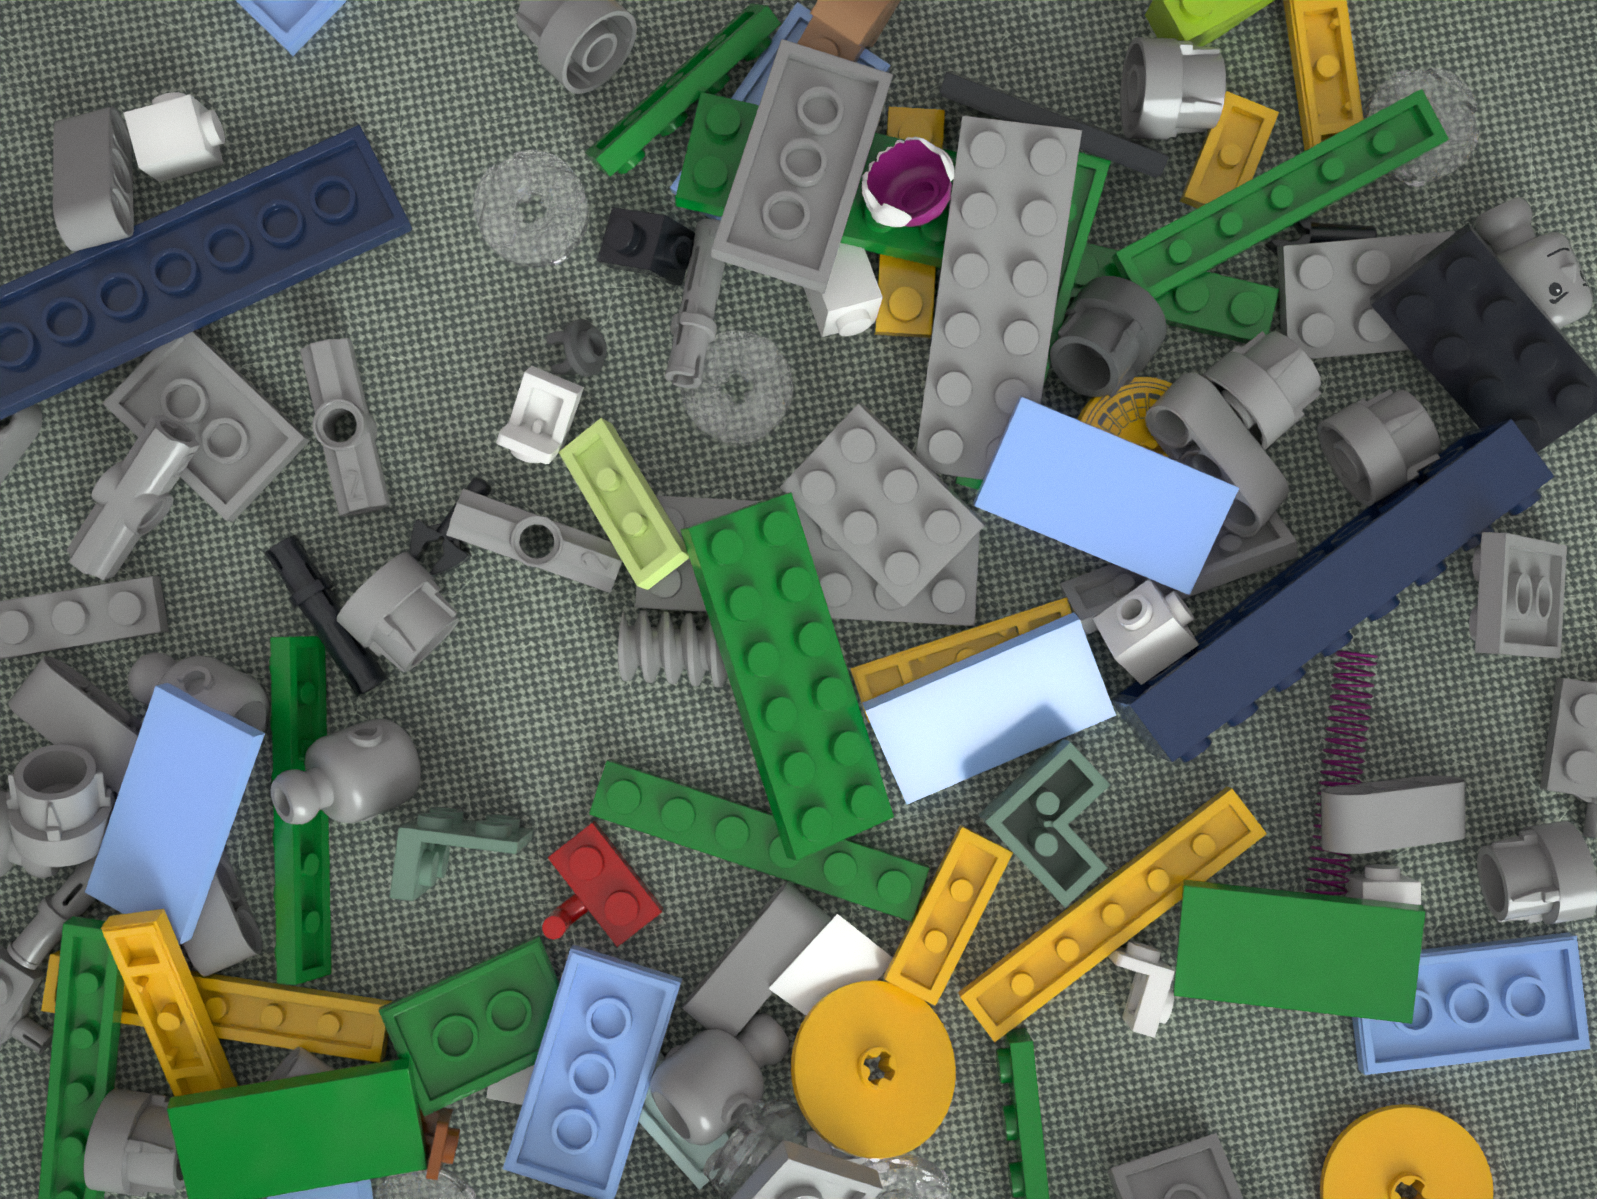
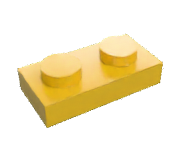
M1226 91L1220 119L1213 129H1208L1180 202L1198 209L1252 180L1279 112Z

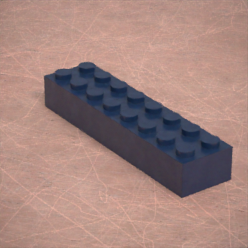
M1510 419L1466 432L1438 453L1440 456L1439 460L1419 471L1417 479L1377 503L1367 506L1196 634L1194 637L1199 645L1142 685L1135 680L1110 699L1111 703L1149 754L1170 762L1180 758L1183 763L1197 757L1211 745L1212 741L1208 737L1211 733L1225 723L1229 727H1234L1248 719L1259 708L1255 702L1258 698L1272 688L1276 692H1280L1296 683L1306 674L1302 665L1318 653H1321L1323 657H1327L1340 650L1353 638L1349 630L1366 617L1370 622H1373L1391 612L1401 602L1396 595L1414 582L1419 587L1439 576L1448 567L1444 562L1446 557L1460 547L1463 551H1468L1481 544L1482 532H1495L1491 524L1508 512L1510 516H1515L1535 504L1542 497L1537 489L1555 476L1513 420Z

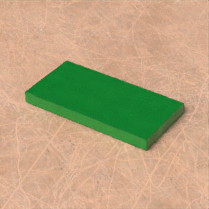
M1183 880L1173 985L1174 996L1412 1024L1425 910L1422 905Z
M410 1058L170 1097L167 1106L188 1199H259L428 1169V1153Z

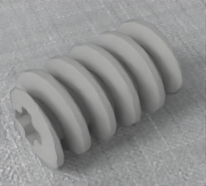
M623 609L618 639V669L623 681H631L638 666H640L645 682L653 683L661 667H663L668 684H677L683 669H686L691 686L700 685L706 670L710 672L714 687L720 688L723 686L727 678V672L709 617L702 631L696 629L692 614H685L680 628L674 629L670 613L663 612L657 627H651L647 611L640 610L634 626H629Z

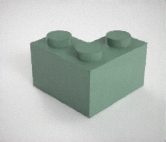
M1063 738L1057 740L978 814L1065 908L1108 868L1068 824L1100 796L1110 784L1070 741Z

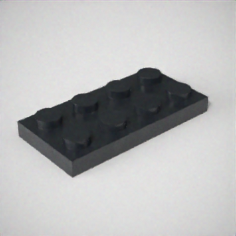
M1469 223L1370 297V304L1479 428L1512 419L1538 453L1597 413V372Z

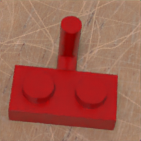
M595 820L548 857L575 893L554 909L543 922V934L549 939L560 938L570 925L589 911L618 947L661 914L664 909Z

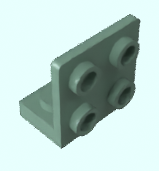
M430 807L429 813H418V817L403 824L398 829L389 898L414 901L433 887L437 882V878H444L449 862L450 846L517 854L532 841L533 829L520 827V818L515 816L487 814L486 820L472 821L463 819V810L448 807Z

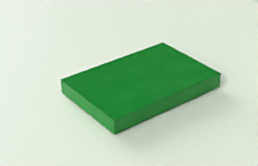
M539 935L379 1007L378 1011L399 1059L410 1058L417 1100L424 1117L535 1065L560 984Z

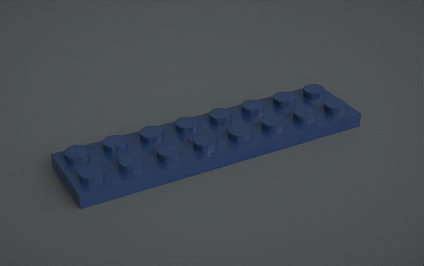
M360 124L134 226V232L131 237L79 250L0 286V420L412 231L410 222Z

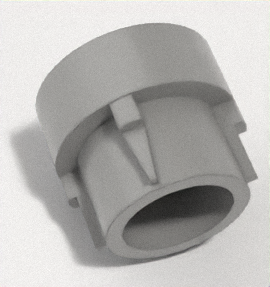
M522 0L518 13L515 14L519 29L538 46L540 64L568 91L575 94L590 92L608 81L627 59L636 38L637 25L635 18L616 0Z
M1134 38L1126 53L1120 89V115L1125 136L1129 139L1166 140L1170 137H1176L1177 133L1204 132V129H1213L1220 119L1226 90V69L1223 56L1219 52L1220 48L1193 46L1192 41H1178L1174 38Z
M1262 331L1242 348L1237 345L1201 375L1216 387L1264 450L1304 417L1302 411L1322 394L1318 390L1321 386V379L1311 359L1294 341L1274 331L1269 332L1267 335Z
M1389 389L1369 401L1363 398L1324 419L1317 427L1321 448L1337 478L1356 500L1366 506H1371L1403 488L1406 484L1419 477V471L1440 459L1438 455L1441 448L1440 438L1432 419L1421 403L1405 390H1398L1393 393Z
M404 552L382 566L351 596L339 612L337 622L364 648L369 647L378 657L384 655L404 673L417 666L433 652L458 624L459 618L456 616L457 612L439 593L441 588L435 583V578L408 552Z
M63 742L39 748L26 755L16 766L14 774H8L10 791L6 794L7 815L12 840L18 853L32 863L48 867L76 865L97 856L114 808V798L111 788L105 785L103 772H97L94 758L86 750L77 746L63 744Z
M1558 821L1524 827L1517 837L1492 842V845L1482 846L1479 849L1477 871L1481 891L1489 910L1498 922L1525 920L1527 923L1543 921L1546 924H1556L1590 918L1595 913L1597 907V876L1594 863L1584 838L1572 823Z
M117 1088L111 1090L106 1095L93 1120L85 1150L84 1178L89 1189L146 1197L147 1192L175 1195L176 1189L179 1190L185 1185L167 1112L168 1096Z

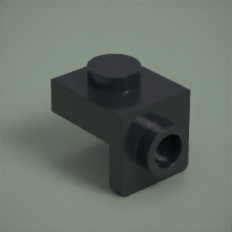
M612 207L597 262L612 269L653 275L668 284L681 286L692 255L695 233L663 214Z

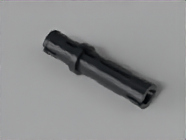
M290 536L272 546L264 555L269 559L292 595L288 599L294 609L300 608L306 619L309 620L322 644L343 673L354 695L358 698L386 681L388 676L383 672L378 662H376L368 647L364 648L337 622V616L342 607L331 590L334 584L329 576L323 577L306 553L307 551L299 541L298 536Z

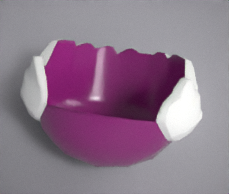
M907 137L905 141L897 140L894 147H887L885 151L879 152L877 161L869 163V171L862 175V194L873 219L877 223L890 227H913L924 225L940 216L951 199V181L954 179L952 159L944 150L919 137Z

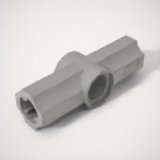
M348 338L310 343L309 346L300 349L315 412L313 432L317 440L323 445L339 516L365 514L391 506L375 441L377 437V424L374 417L368 411L352 341ZM353 414L357 422L355 434L349 440L339 442L335 436L336 422L341 416Z
M164 415L152 416L125 459L109 468L93 488L91 497L97 503L67 548L71 558L69 562L83 574H90L102 580L115 577L139 538L154 529L172 507L174 499L169 492L200 446L196 441V434L182 422L174 421Z
M464 488L457 501L446 534L449 537L520 561L527 566L537 567L611 593L622 563L610 540ZM534 524L547 527L554 537V546L551 552L539 558L528 555L521 545L522 533L527 527Z

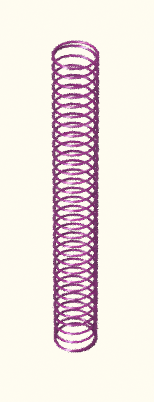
M1340 650L1335 652L1337 656L1362 661L1333 663L1335 666L1362 673H1333L1332 675L1336 678L1362 684L1336 683L1331 684L1332 688L1362 695L1332 694L1330 698L1362 706L1329 705L1328 708L1361 717L1328 716L1326 718L1331 721L1361 728L1326 727L1325 729L1360 739L1324 738V740L1360 750L1325 748L1323 751L1359 761L1322 759L1321 761L1359 772L1321 770L1320 773L1358 783L1319 781V784L1334 787L1362 783L1358 779L1339 774L1359 775L1364 773L1363 770L1339 763L1361 764L1365 760L1339 752L1364 753L1367 750L1360 746L1339 741L1366 742L1368 739L1339 730L1367 731L1369 727L1339 719L1369 720L1371 717L1339 708L1371 709L1372 706L1339 697L1372 698L1373 695L1339 686L1374 687L1373 683L1343 676L1371 677L1375 676L1376 673L1343 665L1376 666L1377 662L1352 656L1378 658L1377 655ZM1319 813L1314 814L1317 817H1321ZM1313 824V827L1321 828V825ZM1319 835L1311 836L1312 838L1321 839ZM1310 846L1311 849L1325 851L1322 847ZM1343 853L1334 854L1349 859L1308 857L1311 860L1338 865L1348 870L1308 867V870L1334 875L1346 881L1306 878L1307 881L1340 888L1344 892H1326L1305 889V892L1333 896L1347 894L1349 891L1346 888L1336 884H1345L1350 880L1337 873L1350 872L1351 868L1337 862H1349L1353 858Z

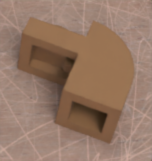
M818 0L810 12L813 17L797 44L857 62L865 47L874 46L901 0Z

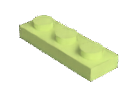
M600 418L559 451L561 458L638 587L649 590L689 559L685 543L612 423Z

